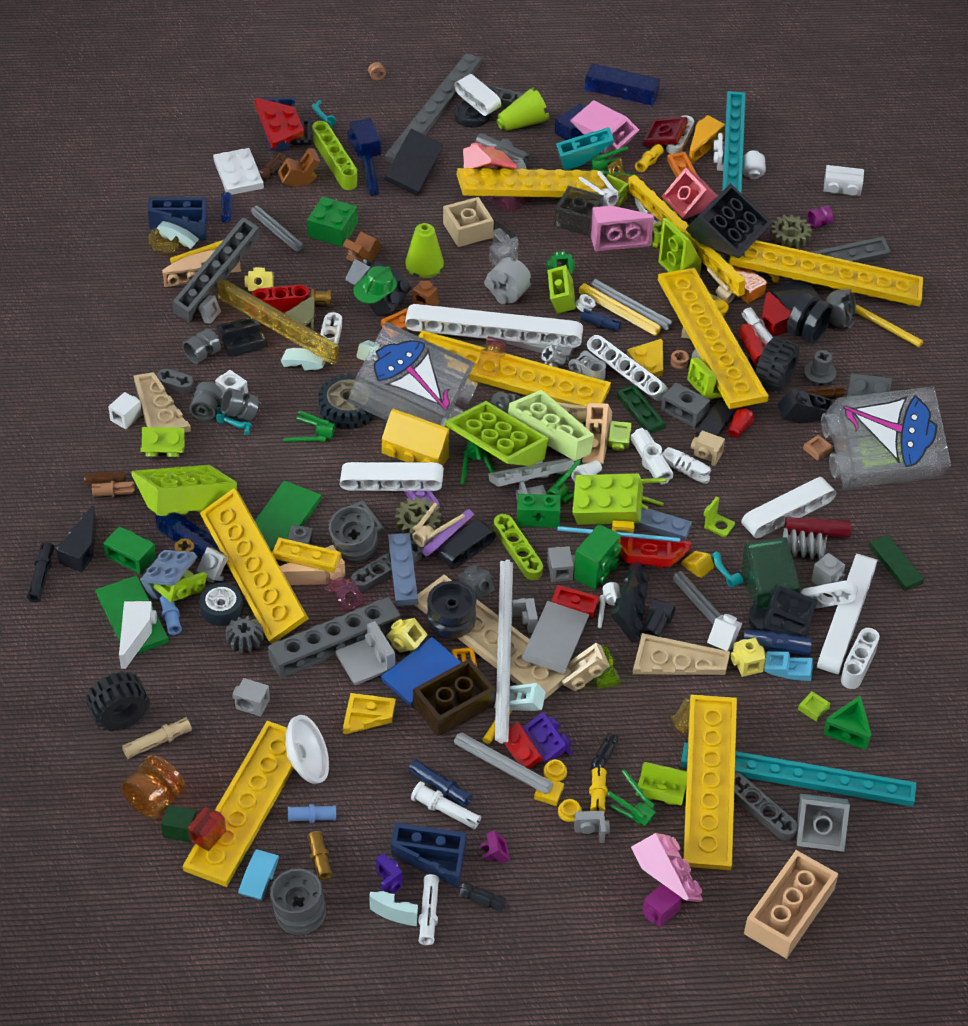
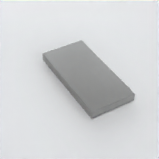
M547 601L523 653L522 660L565 674L586 626L589 614Z

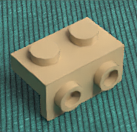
M598 643L593 644L570 661L568 669L572 671V674L562 680L564 686L577 691L610 667L601 645Z

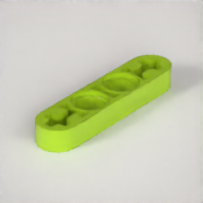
M500 514L494 518V531L523 575L530 580L539 579L543 573V564L521 530L509 515ZM513 536L517 537L519 540L516 542H511L508 540V538ZM521 551H525L529 555L526 557H521L518 555V553Z

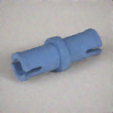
M161 596L160 603L163 609L161 614L163 620L166 621L167 631L170 635H177L182 631L179 622V610L175 607L174 601L169 602L165 597Z
M309 804L307 807H288V822L309 821V823H315V821L320 820L336 821V805L314 806V804Z

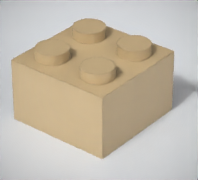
M479 197L443 206V224L457 247L493 238L494 220Z

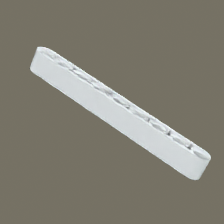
M413 304L408 307L405 326L412 331L421 332L423 330L430 333L542 345L553 344L555 346L571 348L581 345L583 325L577 321Z

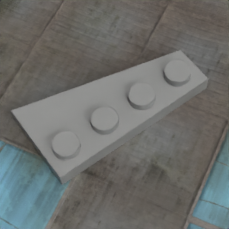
M565 458L534 464L533 466H523L488 473L489 482L496 486H505L516 482H525L532 478L549 477V474L553 473L566 474L574 464V460Z

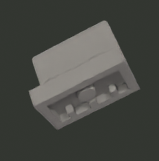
M375 621L367 624V634H365L364 640L336 650L337 658L354 685L383 675L395 666V652Z

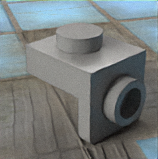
M207 547L196 571L199 573L205 572L207 574L206 580L209 582L223 581L225 577L221 573L228 557L211 547Z

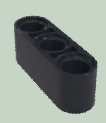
M477 519L443 542L437 549L436 556L450 568L456 569L494 541L496 532L481 519Z

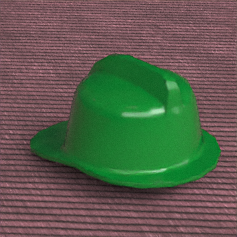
M375 266L355 284L353 289L354 295L363 303H376L396 289L397 282L389 266Z

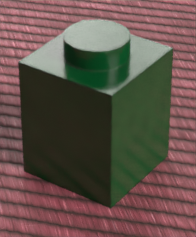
M168 805L161 822L163 838L190 843L193 834L198 833L200 821L196 817V810Z

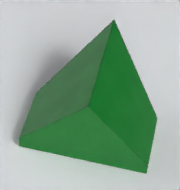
M858 696L827 718L823 735L867 751L871 731L861 696Z

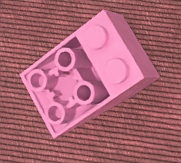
M594 100L570 120L584 135L610 127L614 143L603 150L602 154L623 148L639 131L626 116Z
M655 833L631 847L644 871L684 900L703 901L700 895L702 889L696 880L693 881L689 873L691 868L688 862L681 858L678 852L680 846L674 837L671 838L669 835Z

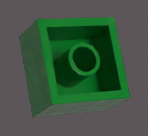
M322 196L307 219V236L343 247L345 240L349 238L358 224L357 206Z
M598 524L575 552L573 579L593 590H596L600 584H604L612 570L615 571L620 564L621 535Z

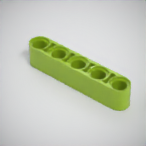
M324 121L314 122L312 125V136L316 148L340 186L345 190L355 189L357 187V168L328 123Z

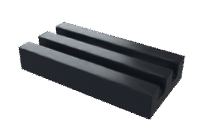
M300 116L303 128L304 124H308V140H304L303 134L300 140L293 139V145H312V118L308 116V119H304V116Z

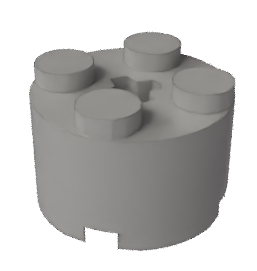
M510 257L503 258L488 273L484 281L485 286L500 304L517 301L531 286L529 280L531 274L528 268L519 260L516 262L512 261Z

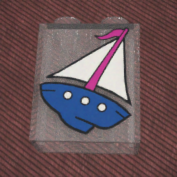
M385 322L356 376L347 402L387 421L391 410L394 408L448 428L444 425L445 421L465 412V410L456 407L457 402L460 401L468 405L476 390L478 382L469 379L475 363Z
M934 386L837 398L827 410V413L822 414L821 426L825 438H833L836 452L830 454V471L833 478L841 477L843 490L939 478L951 467Z

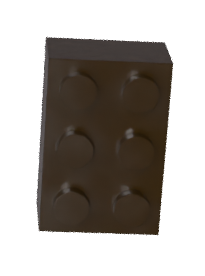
M469 658L414 688L413 706L436 735L440 736L495 705L496 689Z

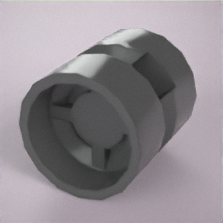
M209 328L183 341L182 344L186 356L194 364H198L205 360L207 356H211L221 349L218 337Z
M201 382L197 385L194 398L189 407L192 416L204 421L214 418L222 396L220 387L211 382Z
M228 388L221 400V412L230 416L237 415L240 419L251 421L257 413L259 400L255 395Z

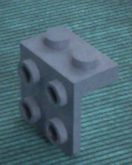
M164 550L159 554L155 562L140 579L151 599H159L161 596L153 588L154 584L175 585L197 558L194 552Z

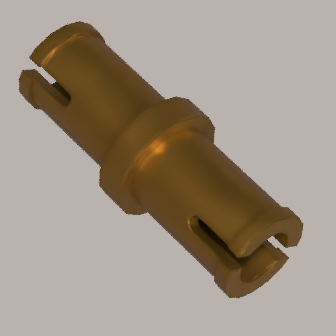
M314 831L307 835L312 852L310 858L315 864L318 879L324 881L333 876L328 861L330 855L329 851L325 849L322 832Z

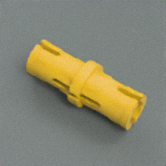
M655 144L649 151H646L642 158L636 162V170L644 172L649 166L653 165L657 158L663 154V147Z
M598 768L592 770V785L589 788L591 796L590 811H597L599 806V811H604L605 813V797L608 794V788L606 787L607 771L604 768H600V776H598Z

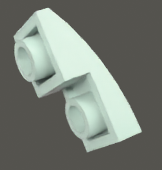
M163 221L157 227L163 238L172 241L177 236L179 242L190 249L199 240L188 230L170 222Z
M291 348L286 349L281 362L283 367H295L302 364L304 371L319 370L323 368L328 355L325 352L314 349Z
M384 891L370 892V909L391 921L417 926L418 905L409 902L395 903V894H389Z

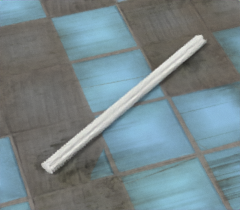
M510 560L500 562L495 741L502 744L509 741L513 562H510Z

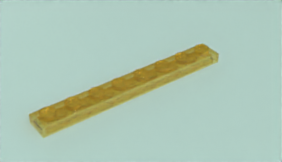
M224 278L218 281L219 299L330 364L334 365L339 362L338 344Z

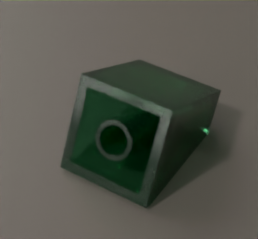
M787 537L744 543L741 576L756 610L767 609L776 584L800 593V585Z

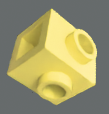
M253 268V271H248V275H245V287H248V291L252 292L258 288L273 287L274 272H267L265 268ZM258 278H261L262 283L260 285H257L256 283Z
M415 618L396 621L391 626L392 630L387 634V637L391 641L392 646L400 653L405 651L412 652L417 649L428 634Z
M756 638L743 639L734 643L731 660L734 666L737 665L742 677L761 673L765 664V651L762 646H759Z

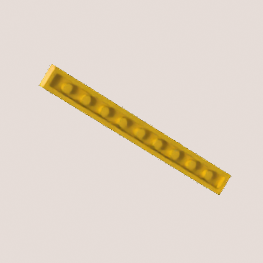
M636 175L629 177V192L661 223H663V218L665 217L690 239L702 263L710 267L738 297L744 295L745 278L738 274L733 266L728 264L719 253L692 238L686 231V228L689 226L687 222L683 221L675 211H672L665 201L661 200L653 190H650L645 185L643 180H640Z

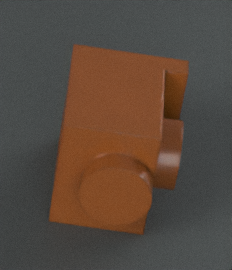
M421 280L412 289V305L437 306L440 303V300H438V288L434 287L430 281Z

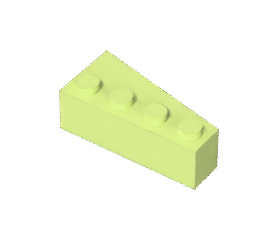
M543 390L509 403L508 414L549 438L547 444L549 447L574 461L591 454L594 434Z

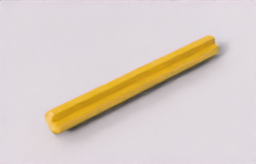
M586 283L579 287L581 295L586 294L590 296L597 304L654 336L660 333L661 326Z

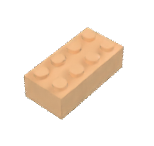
M795 850L748 916L744 934L787 959L835 890L838 873Z

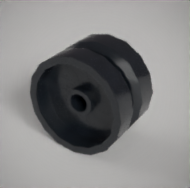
M809 293L803 294L789 316L787 331L795 336L802 335L803 340L815 344L829 325L833 305L824 300L818 302L817 297Z
M457 581L441 582L434 586L427 598V622L429 628L435 634L444 638L453 639L468 634L474 628L476 621L477 599L475 592L468 585Z

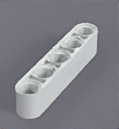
M594 335L588 340L587 347L595 356L654 400L662 401L663 395L668 391V387L662 381L603 337ZM616 354V357L611 360V357ZM630 365V368L625 371V368ZM645 375L644 380L639 382L640 378ZM660 386L659 390L654 393L655 388Z
M350 462L342 466L340 487L348 491H437L442 488L444 468L438 463Z
M818 477L749 511L744 515L741 523L755 538H761L783 527L786 517L800 518L830 503L835 498L836 491L822 477Z

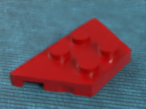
M255 98L254 105L271 148H276L277 144L282 141L286 144L292 139L303 136L304 128L295 107Z
M621 537L620 545H622L619 555L627 563L639 562L641 565H653L658 568L671 567L690 551L691 541L672 542Z

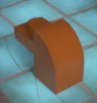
M308 148L300 162L290 158L285 160L278 170L282 183L299 187L308 185L317 178L314 170L318 167L320 160L315 149Z
M360 232L355 242L346 239L343 246L348 250L346 259L354 262L355 259L362 261L363 258L373 261L379 253L382 244L377 239Z

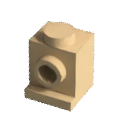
M702 430L698 438L694 437L691 449H694L695 456L711 461V465L715 466L723 454L725 439Z

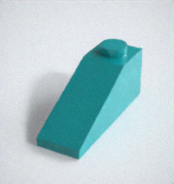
M610 127L556 143L563 169L567 171L584 165L612 145L614 138Z

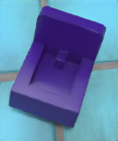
M382 853L376 858V872L384 879L381 882V891L394 894L403 885V873L394 859H389Z

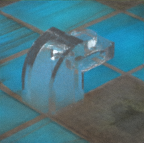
M501 228L493 230V245L489 248V261L495 267L506 257H510L512 261L516 262L519 251L518 238L510 239L508 234H505Z

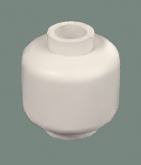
M758 151L747 152L743 156L742 174L753 180L764 175L766 166L763 154Z

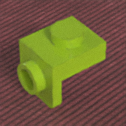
M611 421L608 447H612L613 450L617 451L629 449L631 423Z

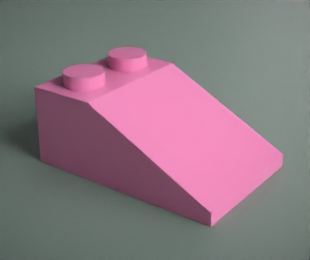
M616 206L593 207L591 239L595 251L651 246L654 216Z

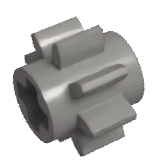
M550 344V347H546L543 350L541 359L546 361L544 364L558 368L564 365L567 355L562 353L563 347Z

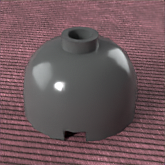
M851 289L836 290L826 298V302L833 305L829 323L836 328H852L855 320L851 321L852 315H856V300L854 293H850Z

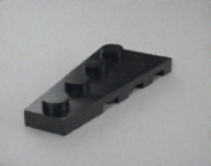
M639 562L630 565L625 577L626 585L621 586L620 589L621 597L616 598L614 603L616 609L610 612L611 617L631 642L640 640L647 587L650 580L648 571Z

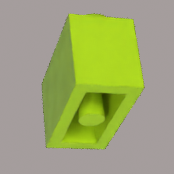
M564 265L547 270L550 299L557 314L576 309L573 279L567 266Z

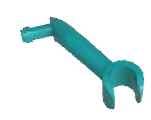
M318 100L316 104H312V108L332 129V125L336 124V119L334 116H326L318 106L322 102Z
M220 407L217 408L216 420L219 423L227 422L239 429H245L244 434L249 435V429L252 428L250 422L234 420L223 414Z
M716 551L711 555L715 566L725 576L729 587H735L743 583V578L739 573L731 576L726 570L719 552Z

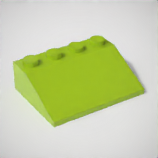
M487 401L445 421V426L507 464L533 466L545 459L549 438Z
M211 465L132 471V477L147 507L159 516H167L173 512L178 514H187L189 511L201 512L233 488L237 490L236 481Z

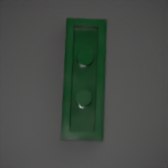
M635 385L617 391L616 396L641 428L647 430L649 434L665 429L666 423Z
M889 535L870 542V549L904 591L923 584L924 578Z

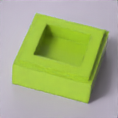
M811 691L799 704L798 710L817 722L830 708V702Z

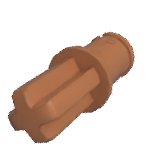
M111 481V483L92 484L93 497L112 496L113 498L116 495L133 494L135 492V483L133 481L118 483Z

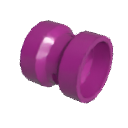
M826 205L820 207L819 210H809L807 219L811 227L815 229L820 227L821 224H831L833 222V213L830 207Z

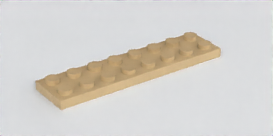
M442 575L417 595L418 604H415V606L427 614V598L431 589L441 582L452 580L446 575ZM477 600L475 626L468 634L458 639L497 669L499 616ZM511 626L510 679L517 685L538 683L545 690V700L563 685L562 680L571 675L572 671L567 668L565 674L522 660L523 653L530 639Z

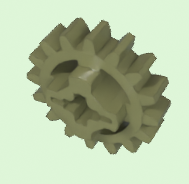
M792 214L790 217L783 215L782 219L777 217L776 221H772V226L770 227L771 239H775L776 244L782 243L781 246L788 245L789 248L792 246L799 248V244L805 246L806 242L810 241L811 225L806 224V219L800 220V216L794 218Z
M415 496L414 501L407 498V504L401 502L400 508H396L395 523H397V530L402 529V534L410 533V539H412V534L415 532L413 527L420 522L434 501L432 500L428 503L426 502V497L419 500L418 496ZM439 506L434 509L423 526L429 525L433 530L440 527L441 513H439Z

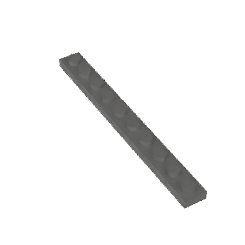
M467 53L462 57L385 154V161L393 162L411 128L424 135L429 132L458 95L454 87L455 82L469 74L473 75L482 64V58Z

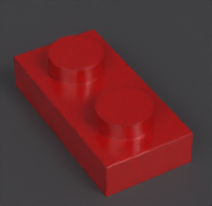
M558 585L551 602L589 614V617L593 618L600 596Z
M517 722L509 728V741L504 742L516 762L530 770L544 758L521 724Z

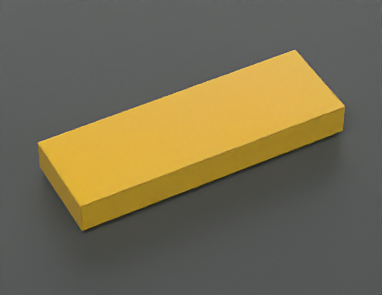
M278 538L272 551L277 560L335 573L341 559L340 551Z

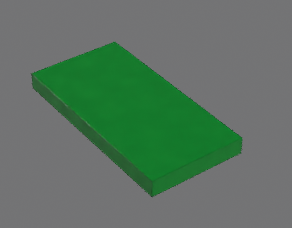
M287 481L282 482L255 520L271 552L278 538L288 539L291 525L303 527L322 500L321 494Z
M137 575L95 590L96 596L119 643L121 640L124 602L149 601ZM158 616L156 624H152V633L137 654L169 643L168 636Z

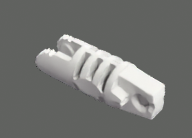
M670 447L666 448L662 453L667 464L675 470L678 469L679 472H683V474L702 484L709 483L711 468L704 463Z

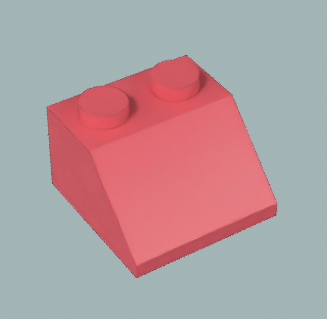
M473 143L470 147L463 149L464 168L517 169V165L503 151L497 150L493 146L485 147L481 143Z
M685 168L661 197L682 219H687L702 213L718 195L697 174Z

